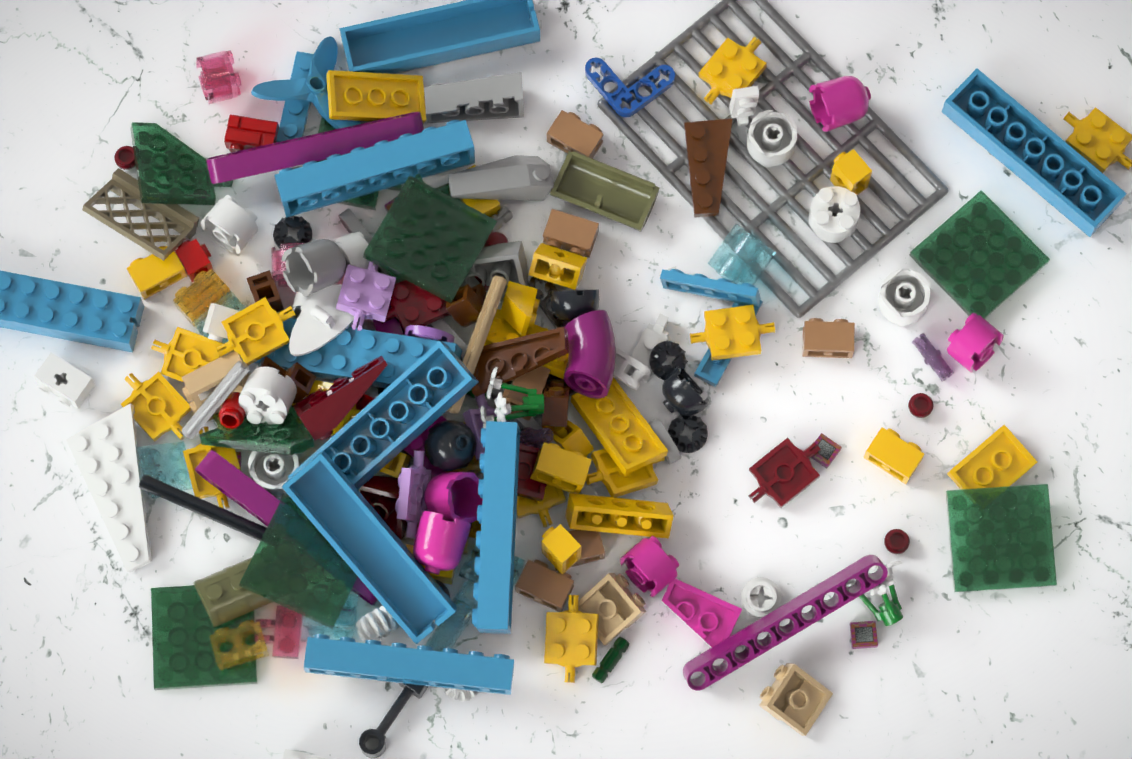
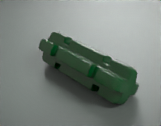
M618 637L614 642V647L609 649L599 663L600 667L594 670L592 677L597 682L604 683L608 677V672L611 673L621 659L622 652H626L630 644L626 639Z

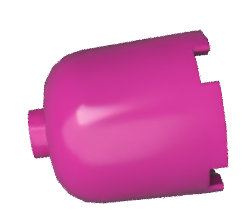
M854 76L835 78L811 85L809 88V92L813 93L814 99L809 101L812 114L816 123L822 122L824 126L822 130L824 132L858 121L868 111L869 100L871 99L870 90Z
M473 472L441 473L434 476L427 484L424 494L427 510L443 514V520L454 522L455 518L468 523L476 521L478 505H482L483 498H480L478 494L479 478Z
M424 511L420 517L414 542V558L418 563L425 566L424 571L439 575L440 570L450 571L455 569L461 560L471 524L455 518L454 522L443 520V514Z

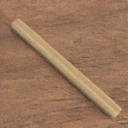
M494 276L462 360V363L472 374H474L507 284V280L501 276ZM466 394L447 411L452 414H458Z

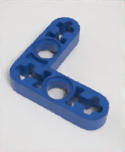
M591 58L585 65L587 79L615 112L624 118L636 114L671 88L675 82V71L668 65L658 66L630 88L624 85L601 58ZM592 66H594L595 68H598L600 66V74L603 76V79L600 83L599 81L601 76L596 71L591 73ZM660 74H669L668 81L665 79L659 81ZM606 83H615L618 86L616 92H607L604 89ZM642 86H648L651 88L652 93L644 97L639 94L638 90ZM624 101L627 104L632 101L631 109L627 107L622 109V102Z

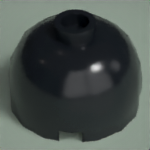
M599 289L550 291V303L553 313L560 320L568 321V323L583 314L596 311L599 308Z
M677 366L665 378L662 384V393L665 397L663 404L671 413L677 411L683 416H692L710 405L708 398L703 401V398L700 396L703 391L686 371L681 374L680 366Z
M447 420L438 422L429 429L427 440L424 442L426 456L433 466L439 467L443 471L461 469L471 462L476 452L477 443L470 427L460 421Z

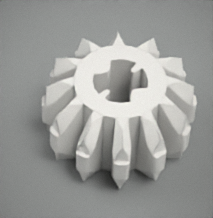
M384 606L369 612L355 624L357 633L364 643L366 640L380 641L400 626Z

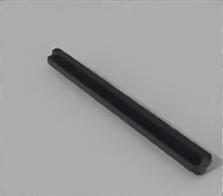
M143 475L140 480V489L270 546L277 547L281 540L279 535L267 527L153 477Z

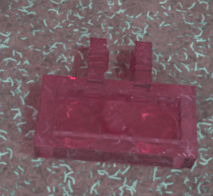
M277 605L275 620L256 619L255 626L259 628H275L274 635H255L254 642L273 643V658L299 659L303 607Z

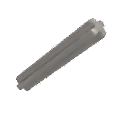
M238 361L185 424L182 428V433L186 438L193 439L247 375L250 368L245 362Z

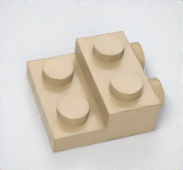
M608 573L578 601V611L599 614L598 639L603 645H608L625 628H629L647 612L643 607L646 604L639 594H632L627 588L629 582L620 573L618 575Z
M786 663L785 666L780 665L774 673L776 680L772 686L765 687L761 692L760 699L762 701L759 706L777 720L785 722L800 735L806 736L833 693L796 664Z

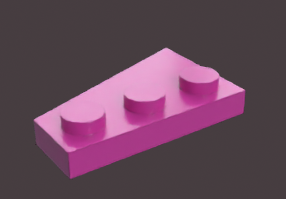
M674 579L669 583L662 598V602L711 647L731 636L742 611L741 608L678 579Z

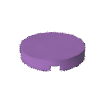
M419 325L407 326L404 333L405 336L454 343L455 339L453 335L445 331Z

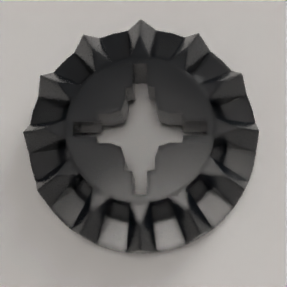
M302 216L282 217L275 224L273 232L275 244L284 252L289 248L311 242L313 236L310 223ZM287 227L292 228V230H299L297 231L298 241L292 236L286 237L289 234Z
M671 341L658 343L650 353L649 363L652 372L658 378L665 380L671 371L680 366L682 374L688 362L685 357L686 351L682 350L678 343ZM667 356H668V357H670V356H675V357H676V358H674V360L671 362V363H672V366H671V365H662V364L665 363V361L667 360Z
M680 414L671 421L668 428V433L680 452H696L707 441V425L702 421L701 417L694 415L683 416ZM684 424L689 430H695L692 433V442L686 435H681L684 432Z

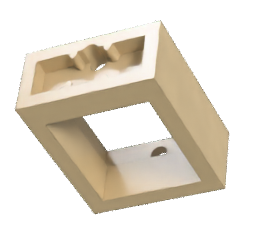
M232 351L181 377L186 386L182 388V391L187 401L190 402L189 405L194 414L206 400L201 401L198 395L217 386L238 361H242L237 352ZM248 373L233 392L241 393L249 377ZM222 405L213 414L209 421L219 416V412Z

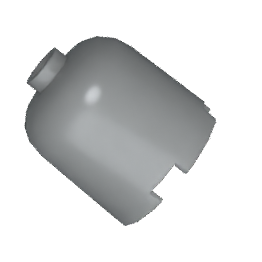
M317 239L289 248L282 256V261H286V271H283V276L288 286L294 293L299 291L303 296H308L337 283L342 279L346 270L345 256L342 250L329 239Z

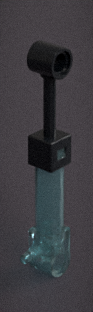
M469 580L461 586L452 600L457 606L456 612L436 627L424 646L432 647V651L443 652L444 648L452 649L465 628L469 627L472 623L473 609H477L478 601L469 600L466 594L473 590L474 583H479V581ZM399 683L403 690L377 729H368L359 738L361 751L366 757L375 759L385 752L386 732L413 694L420 699L429 686ZM370 738H376L380 741L379 746L374 750L366 747V742Z

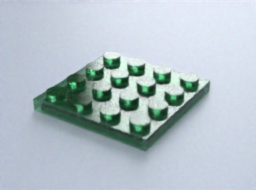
M409 175L363 253V258L452 303L493 232L497 220Z
M982 190L909 254L968 316L976 313L984 319L1050 261L1032 240Z
M1048 484L945 491L954 593L1057 586Z
M284 494L239 586L333 629L358 576L291 497Z
M194 585L151 588L154 690L258 684L255 610L214 627Z

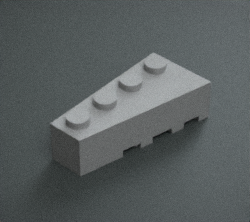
M522 72L447 84H432L424 87L427 123L524 117Z

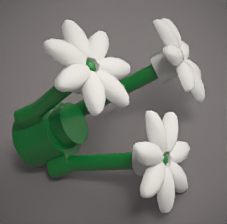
M498 367L493 369L487 389L488 399H490L493 388L499 390L504 388L527 394V396L522 397V405L511 406L506 404V398H503L502 392H499L498 397L494 399L497 407L494 413L497 417H494V415L487 416L486 408L484 406L480 407L481 420L484 422L483 428H486V421L506 422V420L544 414L543 394H537V389H527L503 383L501 379L495 378ZM511 411H523V412H518V413H512V414H510Z
M901 561L884 564L888 571L887 578L881 584L868 591L871 592V596L877 592L882 596L884 602L878 606L879 611L864 594L859 596L874 614L877 622L882 620L885 626L893 625L903 618L900 611L902 607L898 601L894 586L896 582L893 580L894 576L892 575V567L903 564ZM878 566L873 567L870 572L877 571ZM851 579L847 582L846 586H853L856 581ZM887 586H889L892 600H889L887 595Z

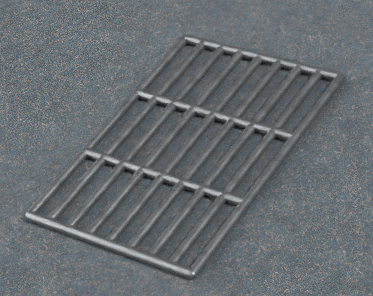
M721 0L622 82L627 88H630L656 66L668 65L664 59L673 52L699 77L698 73L703 67L682 45L693 37L712 57L718 49L700 31L710 22L726 39L728 37L737 44L746 47L740 38L718 17L727 8L786 67L777 76L768 68L762 72V77L768 83L759 90L757 105L763 111L774 110V112H777L765 99L776 90L834 152L823 160L797 133L796 146L816 167L805 175L791 159L783 163L782 165L798 181L787 190L766 167L751 157L748 148L731 131L729 143L780 197L769 205L727 161L725 173L762 212L750 220L722 190L721 204L738 220L743 228L732 235L715 216L702 218L796 318H801L941 200L949 190L870 107H868V111L865 114L869 122L860 130L853 123L843 126L851 137L842 145L829 131L824 132L822 130L824 126L821 123H816L812 113L783 83L794 75L809 91L810 86L815 83L801 68L810 60L830 80L840 76L767 0L753 1L804 52L795 61L736 2L737 0ZM675 72L674 85L707 120H719L717 115ZM702 80L710 89H712L707 82ZM618 86L612 89L609 93L616 92ZM643 86L650 94L652 93L650 87ZM664 94L656 98L658 103L684 129V122L690 121ZM719 94L718 98L729 108L731 98ZM604 97L601 98L597 105L602 112L693 207L691 191L674 174L683 165L688 167L687 150L685 151L645 108L638 111L639 117L678 157L667 166L622 117L615 112ZM731 114L727 116L725 119L732 118ZM748 116V125H745L748 129L753 120L750 116ZM733 118L732 125L737 122V118ZM876 128L936 189L927 199L867 138ZM859 143L918 206L908 214L871 176L868 187L901 221L889 229L857 195L860 213L878 230L882 237L874 244H871L856 228L851 237L864 252L855 260L838 243L823 241L846 266L835 275L776 212L788 204L811 229L809 225V212L794 197L803 189H806L814 198L820 190L813 181L821 174H824L830 180L832 174L831 166L835 163L834 159L842 152L848 153ZM769 219L828 281L822 288L817 291L761 232L758 227ZM751 234L810 298L798 306L740 244L741 241Z

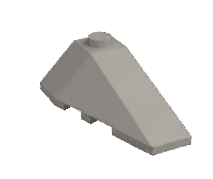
M514 155L448 175L451 198L544 201L553 188L550 165L539 156Z
M522 241L496 244L422 265L423 272L431 269L436 280L442 286L456 280L459 288L467 284L472 288L480 284L475 276L482 280L481 284L483 286L485 284L490 286L494 276H501L507 280L501 301L504 299L509 281L529 286L527 259Z

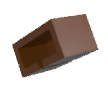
M562 379L546 381L543 393L544 414H542V426L567 427L570 387Z

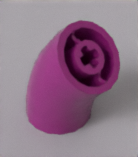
M596 310L573 319L565 326L568 331L569 356L564 380L577 393L598 399L608 395L612 384L616 347L614 332L607 311Z

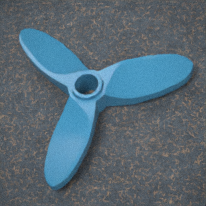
M332 36L324 38L317 47L311 60L307 78L263 82L254 86L251 91L254 97L264 100L288 101L299 99L312 102L320 115L335 129L361 124L360 121L329 119L326 74L329 70H334L338 54V46Z

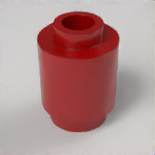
M232 392L224 401L219 412L221 424L229 429H234L241 425L246 416L244 409L239 405V396L241 394L239 392Z

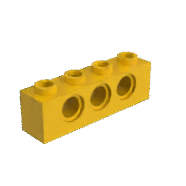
M569 493L565 513L570 529L647 537L654 536L667 539L670 536L674 517L669 504L664 502Z

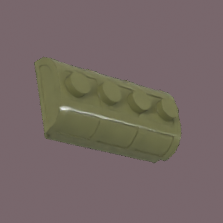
M569 151L550 191V196L557 197L641 232L653 209L660 187L655 186V183L575 151Z
M288 541L193 582L214 627L308 587L303 568Z

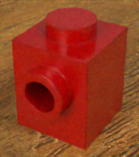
M197 239L184 241L178 246V249L174 250L191 282L213 271L211 262L208 259L211 257V254L206 245H200Z

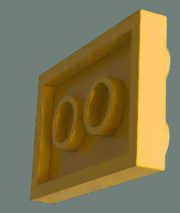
M1004 424L953 467L947 475L981 512L1038 462Z

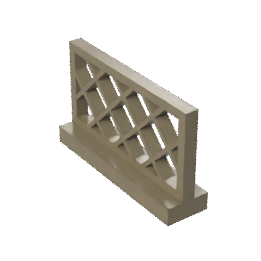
M119 168L113 172L112 179L91 197L82 208V211L163 261L187 238L191 239L196 234L199 222L198 216ZM112 191L120 197H108V192ZM95 204H105L107 210H97L93 206ZM110 204H123L124 210H112ZM128 204H133L141 210H129ZM143 216V223H132L131 217ZM148 216H152L160 222H149ZM113 217H126L127 223H118ZM146 229L147 236H139L134 233V230ZM151 229H163L165 235H152ZM168 229H173L180 233V235H170ZM154 242H167L168 247L162 250L155 246Z

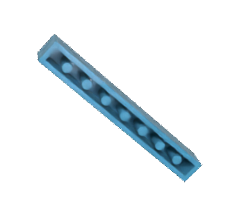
M315 634L314 638L307 637L303 668L305 673L511 695L514 659H510V656L505 654H494V657L484 656V653L478 651L459 654L458 650L444 648L443 652L432 651V647L424 645L417 646V649L407 648V645L403 643H391V646L381 645V642L377 640H366L365 643H359L350 637H340V640H331L330 636Z

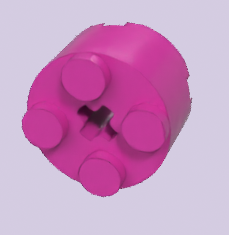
M972 313L965 321V326L960 331L956 329L948 338L951 344L948 346L947 351L952 358L970 373H973V369L975 371L979 370L995 353L993 351L995 343L1000 346L1004 335L982 316Z
M651 536L649 539L643 538L620 558L621 566L626 564L628 568L625 571L627 577L643 593L647 590L650 591L651 597L656 596L678 575L676 570L679 567L678 561L674 556L665 553L660 541L654 536Z

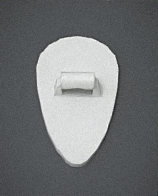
M333 284L315 292L305 304L290 337L289 350L293 356L306 355L320 349L353 323L355 316L336 309L342 287L341 284Z

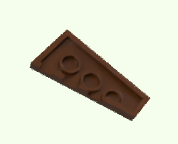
M732 118L684 122L694 218L719 216Z
M560 327L484 345L473 374L479 382L472 388V393L477 397L487 392L491 374L495 367H498L495 378L501 379L503 383H507L568 354L567 329Z

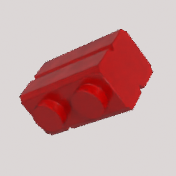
M230 114L224 138L225 146L230 152H236L276 143L279 124L274 121Z

